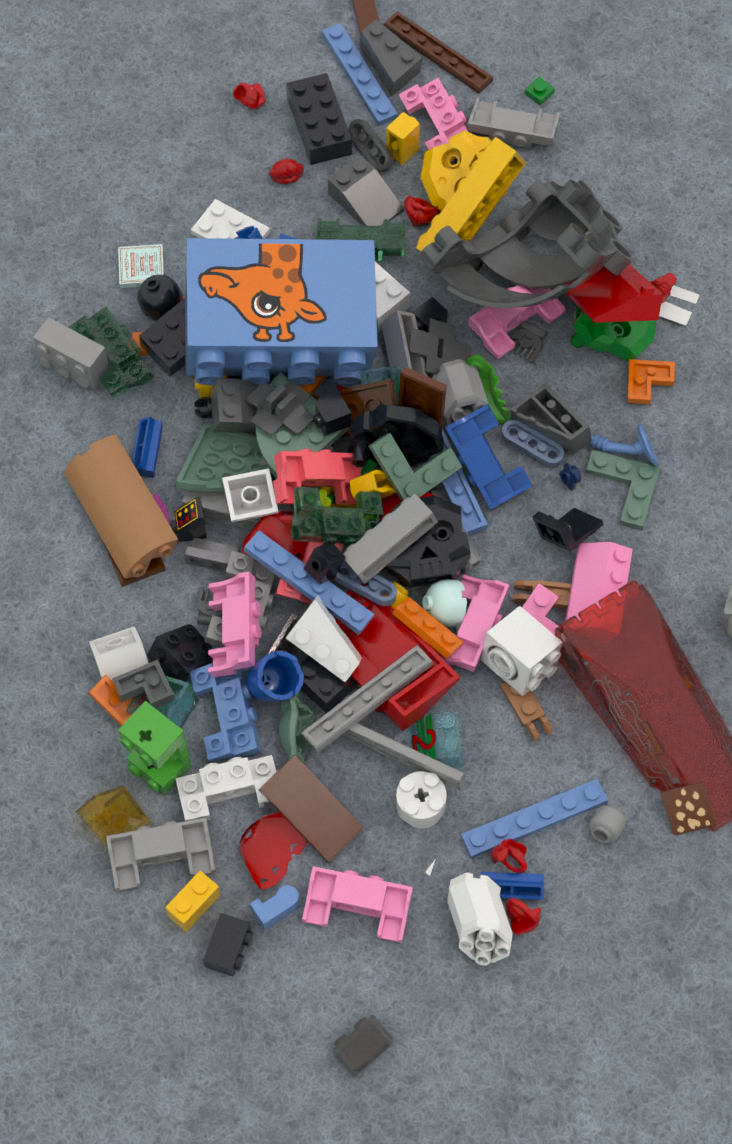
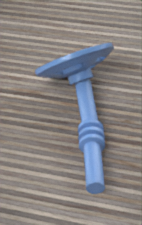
M641 422L638 423L637 427L638 441L634 445L613 443L599 435L596 437L591 435L592 441L588 444L593 445L592 447L597 448V450L632 455L644 454L653 465L658 466L652 445Z

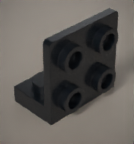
M576 508L571 509L559 520L540 511L532 516L542 539L568 551L577 548L580 543L604 525L601 519Z

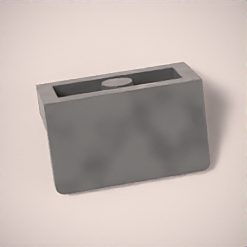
M194 538L191 547L187 546L185 552L186 563L226 572L231 552H239V548Z

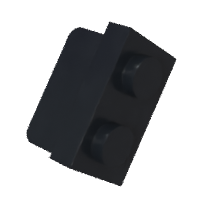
M187 624L156 636L147 657L151 662L158 660L166 679L176 689L184 686L192 670L213 662V658L208 655V650L214 648L205 642V638L193 625Z

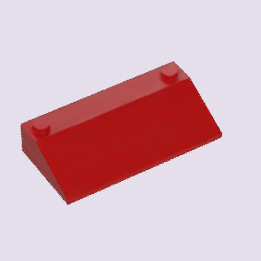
M630 264L620 275L612 273L604 266L584 284L566 293L593 322L658 321L663 295Z
M350 590L346 594L374 614L373 619L360 635L335 618L338 626L347 635L362 657L359 665L350 675L360 687L416 645L433 661V666L379 706L404 731L421 719L460 680V676L426 641L392 614L394 609L390 605L380 606Z

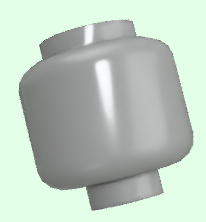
M604 805L599 807L589 823V828L597 841L602 843L614 842L624 830L626 818L618 807Z

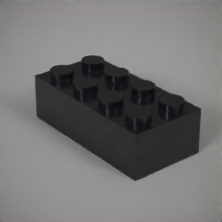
M325 73L286 83L287 100L310 165L352 155V139L328 74Z
M185 298L139 335L140 346L168 376H172L186 364Z

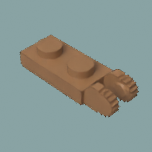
M516 580L514 582L515 589L522 591L532 590V592L540 583L559 597L552 608L567 609L571 589V584L542 580ZM513 594L512 601L517 604H525L531 594Z
M507 682L500 684L503 694L533 741L540 739L538 730L533 722L539 720L546 734L553 733L552 726L533 692L528 691L522 696Z

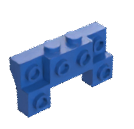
M487 404L445 428L459 452L456 456L462 466L466 465L470 472L467 476L471 484L478 486L489 508L492 509L529 489L533 484L523 466L507 474L502 469L484 436V433L499 425Z

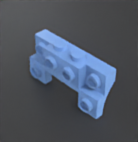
M213 664L192 670L190 675L194 693L199 696L213 692L221 732L204 737L208 761L212 763L222 759L251 756L262 752L256 726L258 715L251 703L253 695L248 689L244 668L237 669V674L217 678L208 673V668L213 667Z

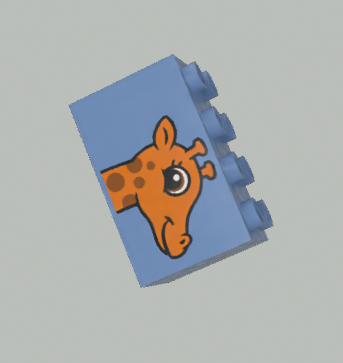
M186 238V376H195L196 382L203 385H213L217 378H223V376H242L244 381L256 384L265 382L267 384L270 381V376H278L282 373L288 376V382L293 381L297 385L313 384L316 382V376H334V383L343 386L359 384L362 381L361 377H368L377 350L374 240Z

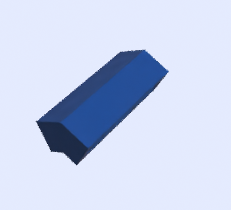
M151 417L139 420L132 462L140 476L154 478L163 426L162 421L154 420Z
M480 873V875L491 878L501 888L500 898L544 900V874Z

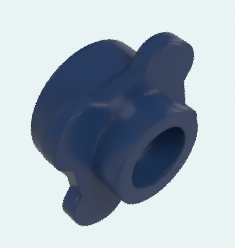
M566 463L563 465L564 469L559 473L560 479L564 485H567L569 490H573L575 488L574 485L581 481V473L576 466H570V464Z

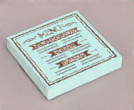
M162 244L118 247L120 288L140 287L146 278L157 274L164 275Z

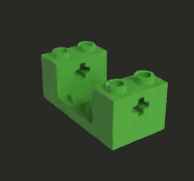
M145 701L118 730L121 739L120 743L127 750L132 751L126 757L129 765L128 770L135 777L139 778L142 776L146 779V784L154 792L161 791L166 795L176 784L175 778L183 777L192 767L184 731Z

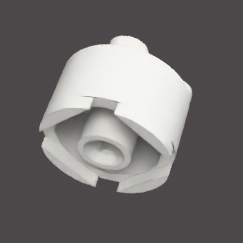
M419 771L403 777L400 780L396 793L398 815L403 821L415 828H428L435 825L446 809V788L435 773Z

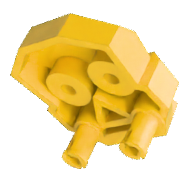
M464 130L450 137L449 143L433 147L425 152L421 181L434 207L438 206L439 211L442 212L446 200L455 194L459 182L470 173V168L474 161L479 160L483 155L485 146L489 141H492L488 136L480 137ZM458 159L457 164L452 165V161Z

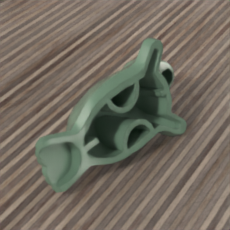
M299 691L290 699L281 701L280 707L283 715L279 725V736L289 759L296 755L303 763L310 744L302 736L301 732L313 724V720L317 717L319 710L315 707L309 708L306 706Z

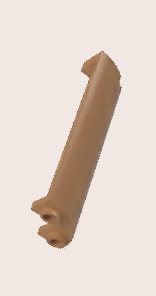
M115 434L90 444V450L83 455L78 453L68 464L64 474L125 579L140 577L145 574L151 559L167 557L172 554L178 538Z

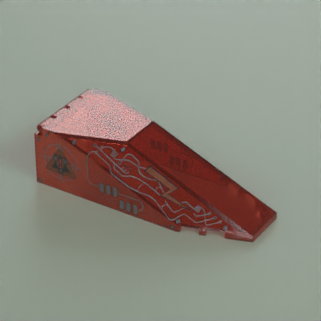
M632 580L618 589L621 597L614 591L599 600L598 603L601 609L594 603L580 611L578 616L581 621L574 615L560 623V626L555 629L554 634L563 642L558 662L652 788L655 786L664 792L704 782L716 825L707 828L716 832L732 821V736L651 594L643 584L639 585L636 581Z

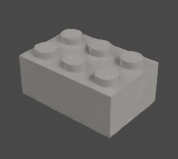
M49 317L33 336L39 362L46 368L52 367L65 378L71 377L83 388L89 387L96 390L110 372L104 346Z

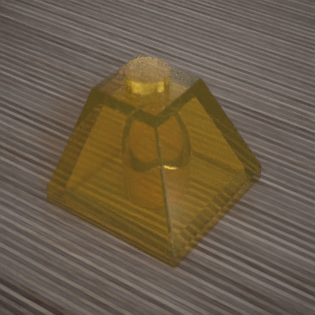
M124 785L94 795L75 811L87 828L107 849L106 836L136 831L137 828L148 826L151 823L150 819Z

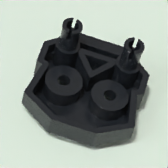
M380 404L375 410H369L351 421L349 450L353 452L352 464L358 468L367 466V460L369 459L377 463V466L381 468L369 445L386 433H391L410 467L419 464L420 459L440 453L444 448V439L439 423L416 408Z
M436 496L420 498L433 512L438 523L387 565L388 573L398 578L402 586L411 588L434 584L440 580H456L461 575V570L471 559L468 536L462 532V506ZM401 501L399 504H397V505H396L391 511H389L387 514L392 513L393 511H395V510L400 506V504L402 503V501ZM440 533H445L447 536L445 538H440L438 535Z

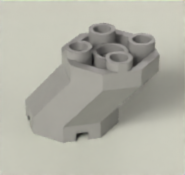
M462 359L443 363L439 368L440 371L437 376L435 374L432 379L447 385L443 419L445 427L481 407L489 405L477 369L472 365H468ZM491 430L484 433V436H487Z

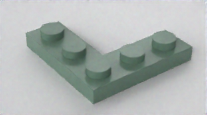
M386 433L369 445L370 450L401 501L414 494L421 497L462 468L451 447L445 448L413 471L391 433Z
M592 450L586 473L630 484L620 525L643 530L660 467Z

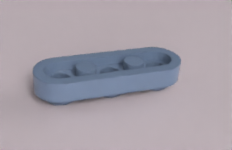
M509 420L503 425L502 437L510 445L548 467H557L563 462L564 449L560 444L518 420ZM511 432H516L517 435H516V436H511L510 433H511ZM534 443V444H536L537 446H536V447H530L529 444ZM555 455L556 458L551 459L548 456Z
M345 561L333 579L335 582L380 606H389L396 601L397 588L393 583L375 575L365 583L367 586L364 587L361 585L364 583Z

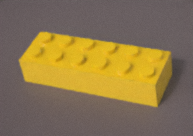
M497 137L493 141H489L484 148L483 155L472 164L470 173L459 182L455 194L446 200L442 212L433 218L427 233L420 236L416 248L421 252L427 245L434 242L436 234L448 225L459 235L463 242L466 240L471 241L526 165V162L518 152Z

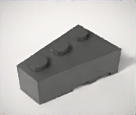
M377 19L361 32L360 47L372 67L376 68L379 78L382 82L384 81L392 97L420 73L422 57Z
M547 383L510 409L512 420L524 423L560 444L564 450L575 454L592 441L590 427Z

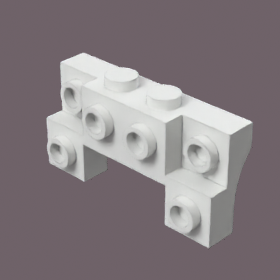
M272 755L249 761L248 757H234L222 764L209 763L204 768L199 769V773L175 778L185 821L204 817L207 821L211 820L207 804L255 792L259 808L264 807V803L269 801L258 790L276 773Z

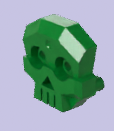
M576 305L573 328L577 332L571 337L570 342L576 348H581L585 344L586 347L602 353L607 350L629 362V359H635L653 342L656 321L593 322Z

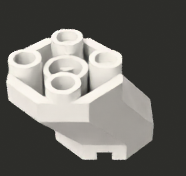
M464 873L450 880L447 902L460 939L459 948L472 960H475L477 964L488 965L490 962H497L508 957L510 954L512 931L500 898L501 888L488 876L480 875L479 879L473 878L472 873Z

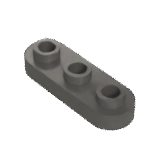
M353 120L348 129L351 139L376 170L388 171L394 162L392 152L366 120Z

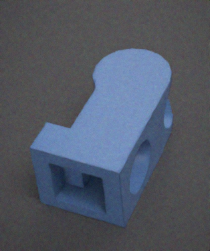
M285 885L278 890L275 896L266 902L261 903L259 899L251 902L250 908L263 929L266 930L298 908L299 894L293 886Z

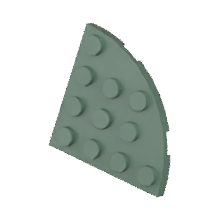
M280 373L269 386L276 388L279 384L285 386L288 383V377ZM311 396L302 406L308 412L315 415L317 400ZM276 410L272 413V415H274L275 417H276ZM313 420L298 435L283 425L273 436H270L257 426H255L259 452L267 463L269 471L277 479L274 455L280 451L311 449L312 452L326 450L346 433L349 427L325 436L322 429L317 428Z
M204 423L177 478L176 488L189 492L225 491L222 478L268 469L265 465L260 466L262 454L259 452L256 436L243 432H213V425Z

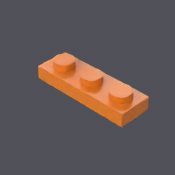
M410 597L396 606L392 613L446 659L457 652L464 643Z

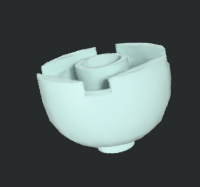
M452 579L440 580L432 584L423 597V609L445 627L456 628V624L462 623L466 614L467 598H462L461 592L465 591L463 584L458 580Z

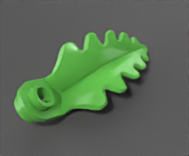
M472 355L466 360V363L470 366H475L491 410L497 421H500L499 424L503 425L507 421L512 420L510 414H507L509 409L504 407L506 401L500 399V396L503 394L502 390L497 388L500 378L495 375L494 367L484 357Z

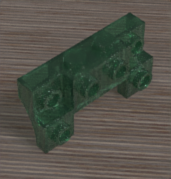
M318 218L316 240H374L375 261H382L383 256H405V219H402V222H387V219H383V226L340 225V218H336V221H321V218Z
M107 306L89 319L83 316L68 327L92 341L96 339L98 344L105 347L107 358L114 368L103 374L99 379L112 397L129 388L144 385L154 378V375L139 354L142 351L135 340L130 341L128 336L131 333L124 323L121 325L118 323Z
M296 487L293 490L292 540L323 542V544L331 542L333 545L340 543L347 547L357 543L363 538L366 531L380 523L379 518L384 515L381 493L358 492L356 494L357 509L321 506L319 488Z

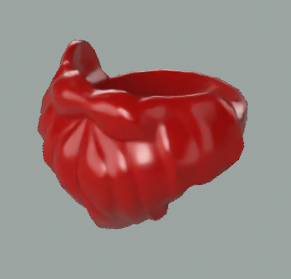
M241 82L233 89V97L251 109H258L266 102L265 92L259 83L249 85Z
M286 158L274 163L273 169L269 171V176L276 183H294L302 177L304 165L297 163L293 159Z
M408 196L404 200L406 214L412 226L427 225L439 214L438 206L433 207L424 199Z
M667 273L654 281H649L663 294L661 303L665 302L670 296L672 286L675 285L677 278L674 274Z
M513 839L503 840L493 848L491 860L494 864L501 862L515 873H523L527 869V863L524 859L527 853L526 846ZM509 854L519 863L520 868H515L506 861Z
M510 898L506 902V912L511 919V928L516 935L529 933L538 926L541 908L537 907L531 910L525 903L515 898Z

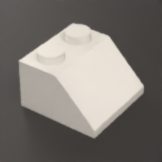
M269 468L222 478L231 522L279 513Z
M135 626L89 642L101 678L107 675L112 680L117 676L148 664L142 641Z

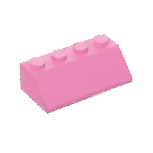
M613 542L579 544L564 625L565 631L608 644L620 634L633 549Z

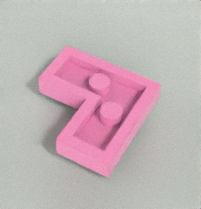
M539 583L522 608L557 638H560L565 630L546 617L559 597Z

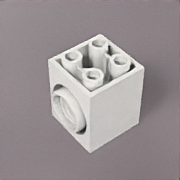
M519 606L486 632L480 660L523 696L528 691L532 692L537 689L545 677L550 678L556 672V665L561 656L560 650L563 642Z

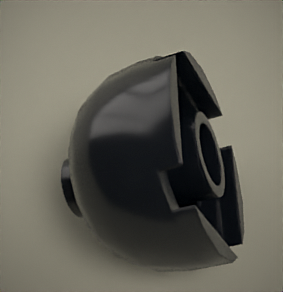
M161 274L146 278L141 283L137 292V301L145 316L152 317L153 320L160 319L183 300V293L175 280Z

